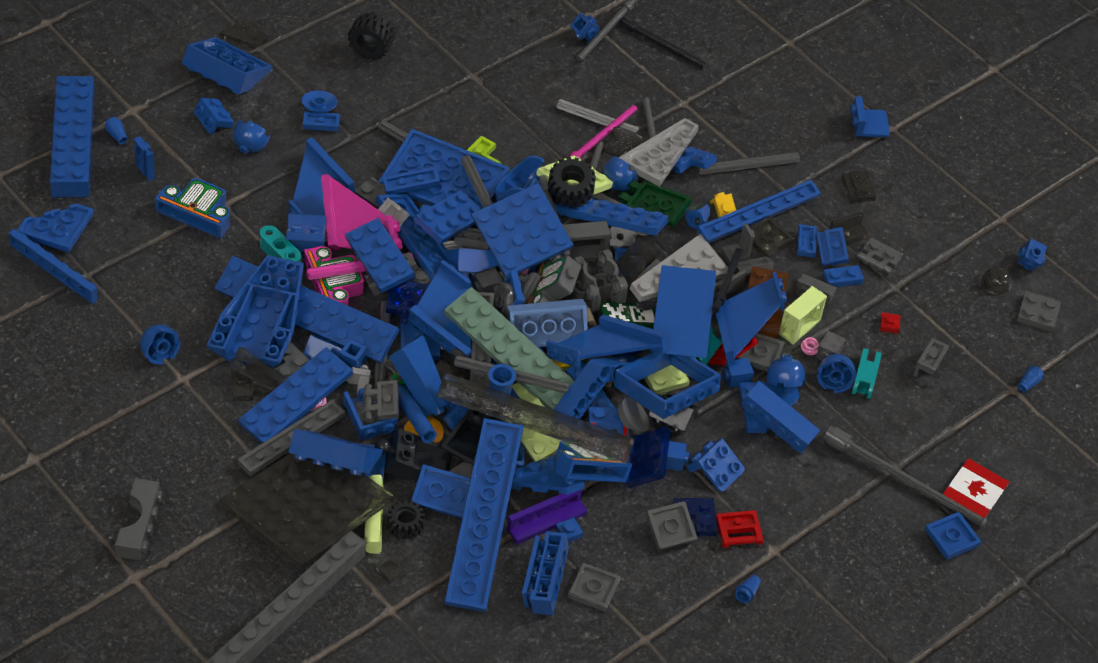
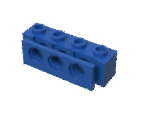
M546 531L544 541H541L540 536H535L522 590L524 606L529 608L531 603L533 614L552 616L554 614L569 550L566 533Z

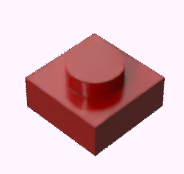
M882 312L880 331L898 334L900 330V315Z

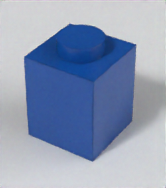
M349 339L340 352V359L351 369L352 367L360 368L367 361V347Z
M748 358L737 359L735 364L729 366L726 361L725 368L722 370V376L724 381H727L729 388L739 387L740 382H752L754 371Z
M663 440L659 468L682 471L684 464H688L689 452H686L687 444Z

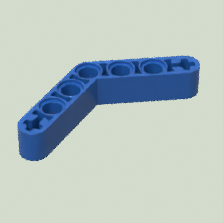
M636 356L591 359L570 386L568 392L565 393L554 408L551 415L553 420L567 429L573 428L605 383L615 381V370L640 358Z

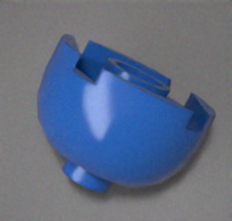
M239 120L233 131V140L238 146V150L245 154L262 151L271 139L270 134L267 137L265 135L266 130L251 121L242 123L243 120Z
M611 157L605 163L602 174L613 181L612 188L609 190L625 192L631 188L628 184L632 180L638 181V175L635 170L631 172L628 169L630 165L618 157Z
M156 324L150 326L142 334L140 349L148 361L153 364L162 365L164 364L162 360L169 357L172 360L176 356L181 341L178 339V333L172 328Z
M837 353L823 358L817 371V379L821 387L825 390L827 388L834 389V393L845 392L852 387L856 378L854 363L850 358Z
M781 355V358L771 362L768 367L767 383L772 386H777V383L783 384V387L802 386L805 383V369L798 360L792 359L793 356Z

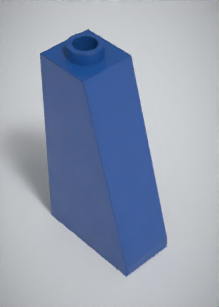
M422 335L390 355L389 358L426 417L431 414L437 416L445 411L443 407L450 402L443 392V384L425 338Z

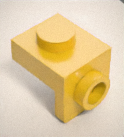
M718 193L710 200V205L714 204L718 218L736 211L732 194Z

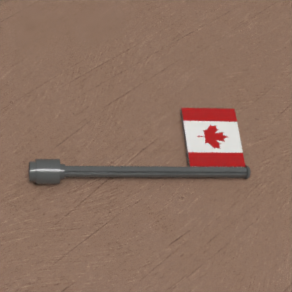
M830 426L823 437L828 445L842 453L845 450L852 451L953 511L960 512L962 516L979 525V528L986 525L987 515L1010 483L1008 480L968 458L945 492L941 494L856 445L852 440L853 436L838 427Z

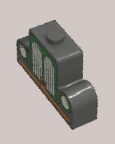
M562 253L542 262L537 273L541 276V280L527 304L558 301L573 292L581 265L569 255L563 256Z

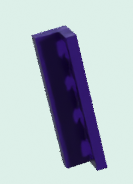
M582 490L568 495L562 493L508 516L507 532L515 544H521L535 538L536 535L539 536L546 533V531H551L555 529L557 523L573 517L576 520L586 516L587 509L580 500Z

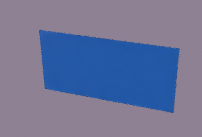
M662 265L653 329L666 333L668 350L663 354L707 358L716 271Z

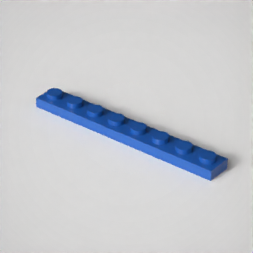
M809 180L698 226L697 232L708 243H711L742 230L743 224H748V226L754 225L816 199L820 196L821 192L813 181Z

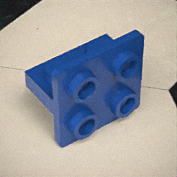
M289 213L286 239L302 252L305 249L325 247V215Z

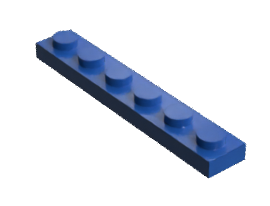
M16 229L9 232L10 246L93 304L98 300L97 287L93 282H89L79 272L73 271L66 263L56 259L52 253L42 249L38 243L32 242L24 233H20Z

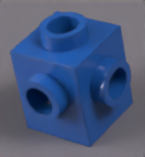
M579 13L570 25L575 31L574 34L581 40L585 38L591 41L600 30L594 17L591 15L587 17L582 13Z
M1030 239L1020 248L1017 263L1027 270L1034 271L1044 264L1047 246Z

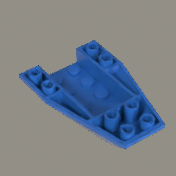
M267 255L220 314L206 345L207 348L228 362L256 369L268 370L279 365L294 333L304 264Z

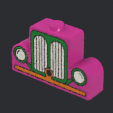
M324 246L304 250L306 269L356 261L354 255L332 259V251ZM363 272L311 280L315 292L347 306L349 297L359 296L364 292Z

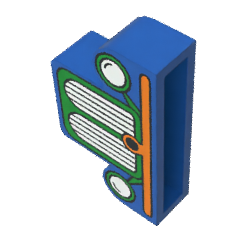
M193 178L182 192L179 187L168 185L155 198L156 212L220 239L230 227V211L225 207L226 190L214 184Z
M560 441L554 458L556 461L554 470L565 479L626 482L632 464L620 455L611 452L604 454L586 442Z

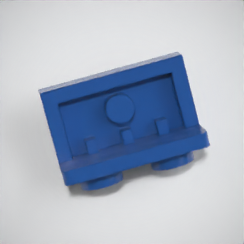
M201 98L194 109V114L209 134H213L217 126L232 128L235 122L218 99Z

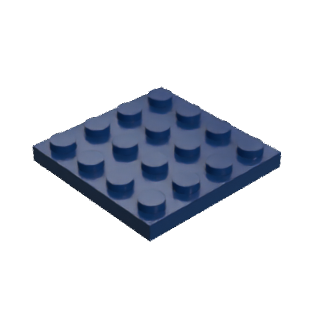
M539 183L471 214L473 221L505 278L508 277L510 271L521 273L572 249L574 246Z

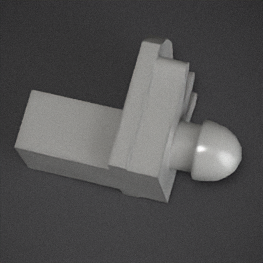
M361 365L360 368L352 367L353 375L346 380L350 384L358 385L357 396L361 388H365L366 384H370L371 370L368 369L367 365Z

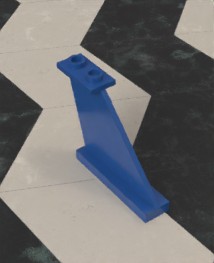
M312 137L306 140L302 166L294 198L289 201L288 213L325 215L322 175L328 174L355 193L354 181Z
M442 260L440 268L418 305H414L410 309L409 321L453 357L462 356L471 359V338L444 314V310L471 287V281L466 275L458 272L453 265Z
M776 271L772 272L773 278L726 300L724 305L720 307L719 312L715 313L728 366L735 364V357L779 307H781V311L785 310L784 303L787 302L785 291L781 292L784 289L782 278L778 279Z
M602 315L599 318L600 325L561 342L546 341L547 353L550 359L578 368L581 367V359L646 349L665 353L668 350L666 333L607 315Z

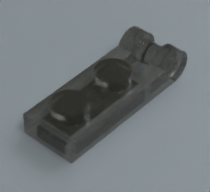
M242 347L238 348L236 357L232 358L230 366L270 392L281 385L286 376L249 354Z

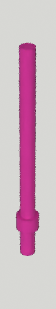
M632 105L577 151H573L568 157L576 156L581 159V156L638 110L637 107Z

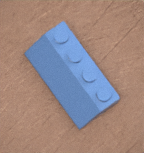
M583 299L507 306L508 321L537 347L547 346V340L558 343L588 330L587 305Z

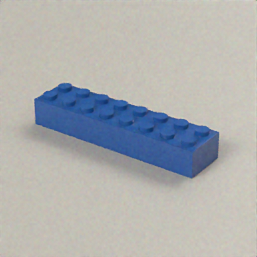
M57 76L50 176L52 197H90L95 94L93 76Z

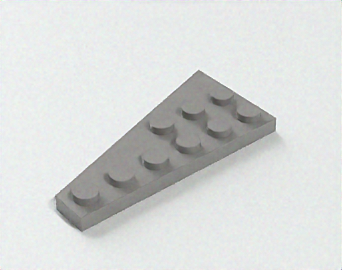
M699 234L631 283L629 289L639 302L658 297L662 265L716 271L715 280L724 278L728 267L704 237Z

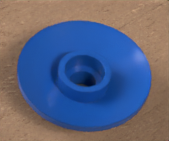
M311 91L302 97V105L312 112H328L337 106V98L332 93L326 91Z

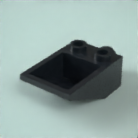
M495 401L490 405L489 410L474 402L441 445V449L474 466L484 418L508 423L507 419L502 417L505 413V405L500 401Z
M399 428L388 440L379 439L375 443V448L382 449V455L386 454L384 473L394 477L418 481L423 464L444 471H450L451 454L442 450L440 444L435 442L425 443L420 436Z

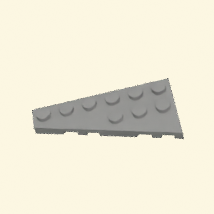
M684 118L619 158L630 165L628 168L630 171L633 172L635 170L637 175L660 187L698 132L699 125Z

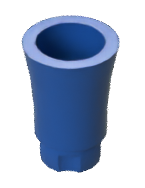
M497 364L491 367L488 372L489 397L491 404L495 401H500L506 406L516 379V372L509 365Z

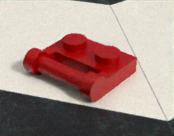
M756 510L716 514L715 519L722 548H729L730 545L763 544V535ZM746 532H753V533H754V535H750V536H739V537H729V536H728V534H735V533H746Z

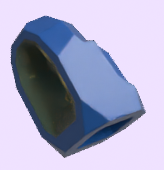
M701 203L688 209L685 214L688 226L697 229L698 226L707 223L710 216V207L707 203Z

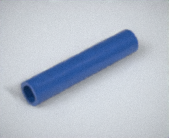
M398 385L399 405L420 438L425 443L434 441L437 436L434 428L405 385Z

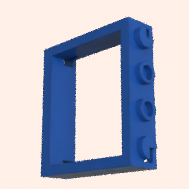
M652 352L615 370L614 387L660 418L665 419L718 392L721 375L694 357ZM672 365L699 383L664 400L637 381Z

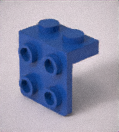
M855 96L854 103L850 105L855 136L889 137L890 130L886 111L864 109L862 97Z
M723 438L714 442L710 440L702 446L703 450L701 452L695 453L690 458L691 462L686 467L690 473L702 469L719 492H723L744 472L745 468Z

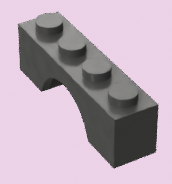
M135 478L130 493L131 507L139 511L141 517L134 524L120 528L115 544L116 557L141 561L143 553H147L149 544L147 538L152 536L153 519L156 520L158 515L157 503H161L163 491L160 490V482Z

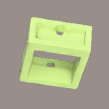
M811 286L784 310L779 335L791 344L796 343L821 320L827 296Z

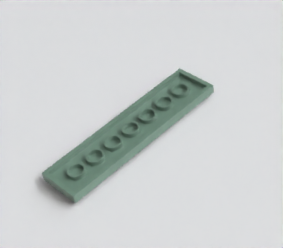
M472 287L444 310V314L498 364H506L514 370L566 382L569 384V388L573 384L574 380ZM519 382L529 393L538 398L551 413L565 395V393Z

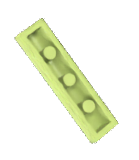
M381 475L368 477L366 485L364 541L366 542V552L372 554H380L382 550L384 485Z

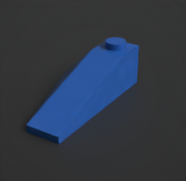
M458 248L445 251L448 264L453 265L462 275L469 276V273L498 266L490 250Z

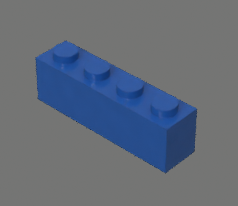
M760 381L750 390L740 404L747 412L754 415L762 424L770 428L778 437L786 441L800 454L820 432V429Z

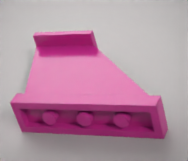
M328 174L321 176L328 246L333 251L341 250V248L352 249L345 238V234L376 218H379L398 249H402L401 239L398 238V232L400 231L398 220H395L392 215L386 216Z

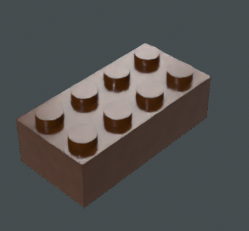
M752 266L747 290L773 278L772 272L775 271ZM776 271L778 279L782 278L784 289L781 292L785 291L786 293L789 273ZM781 307L757 333L778 339L783 313Z

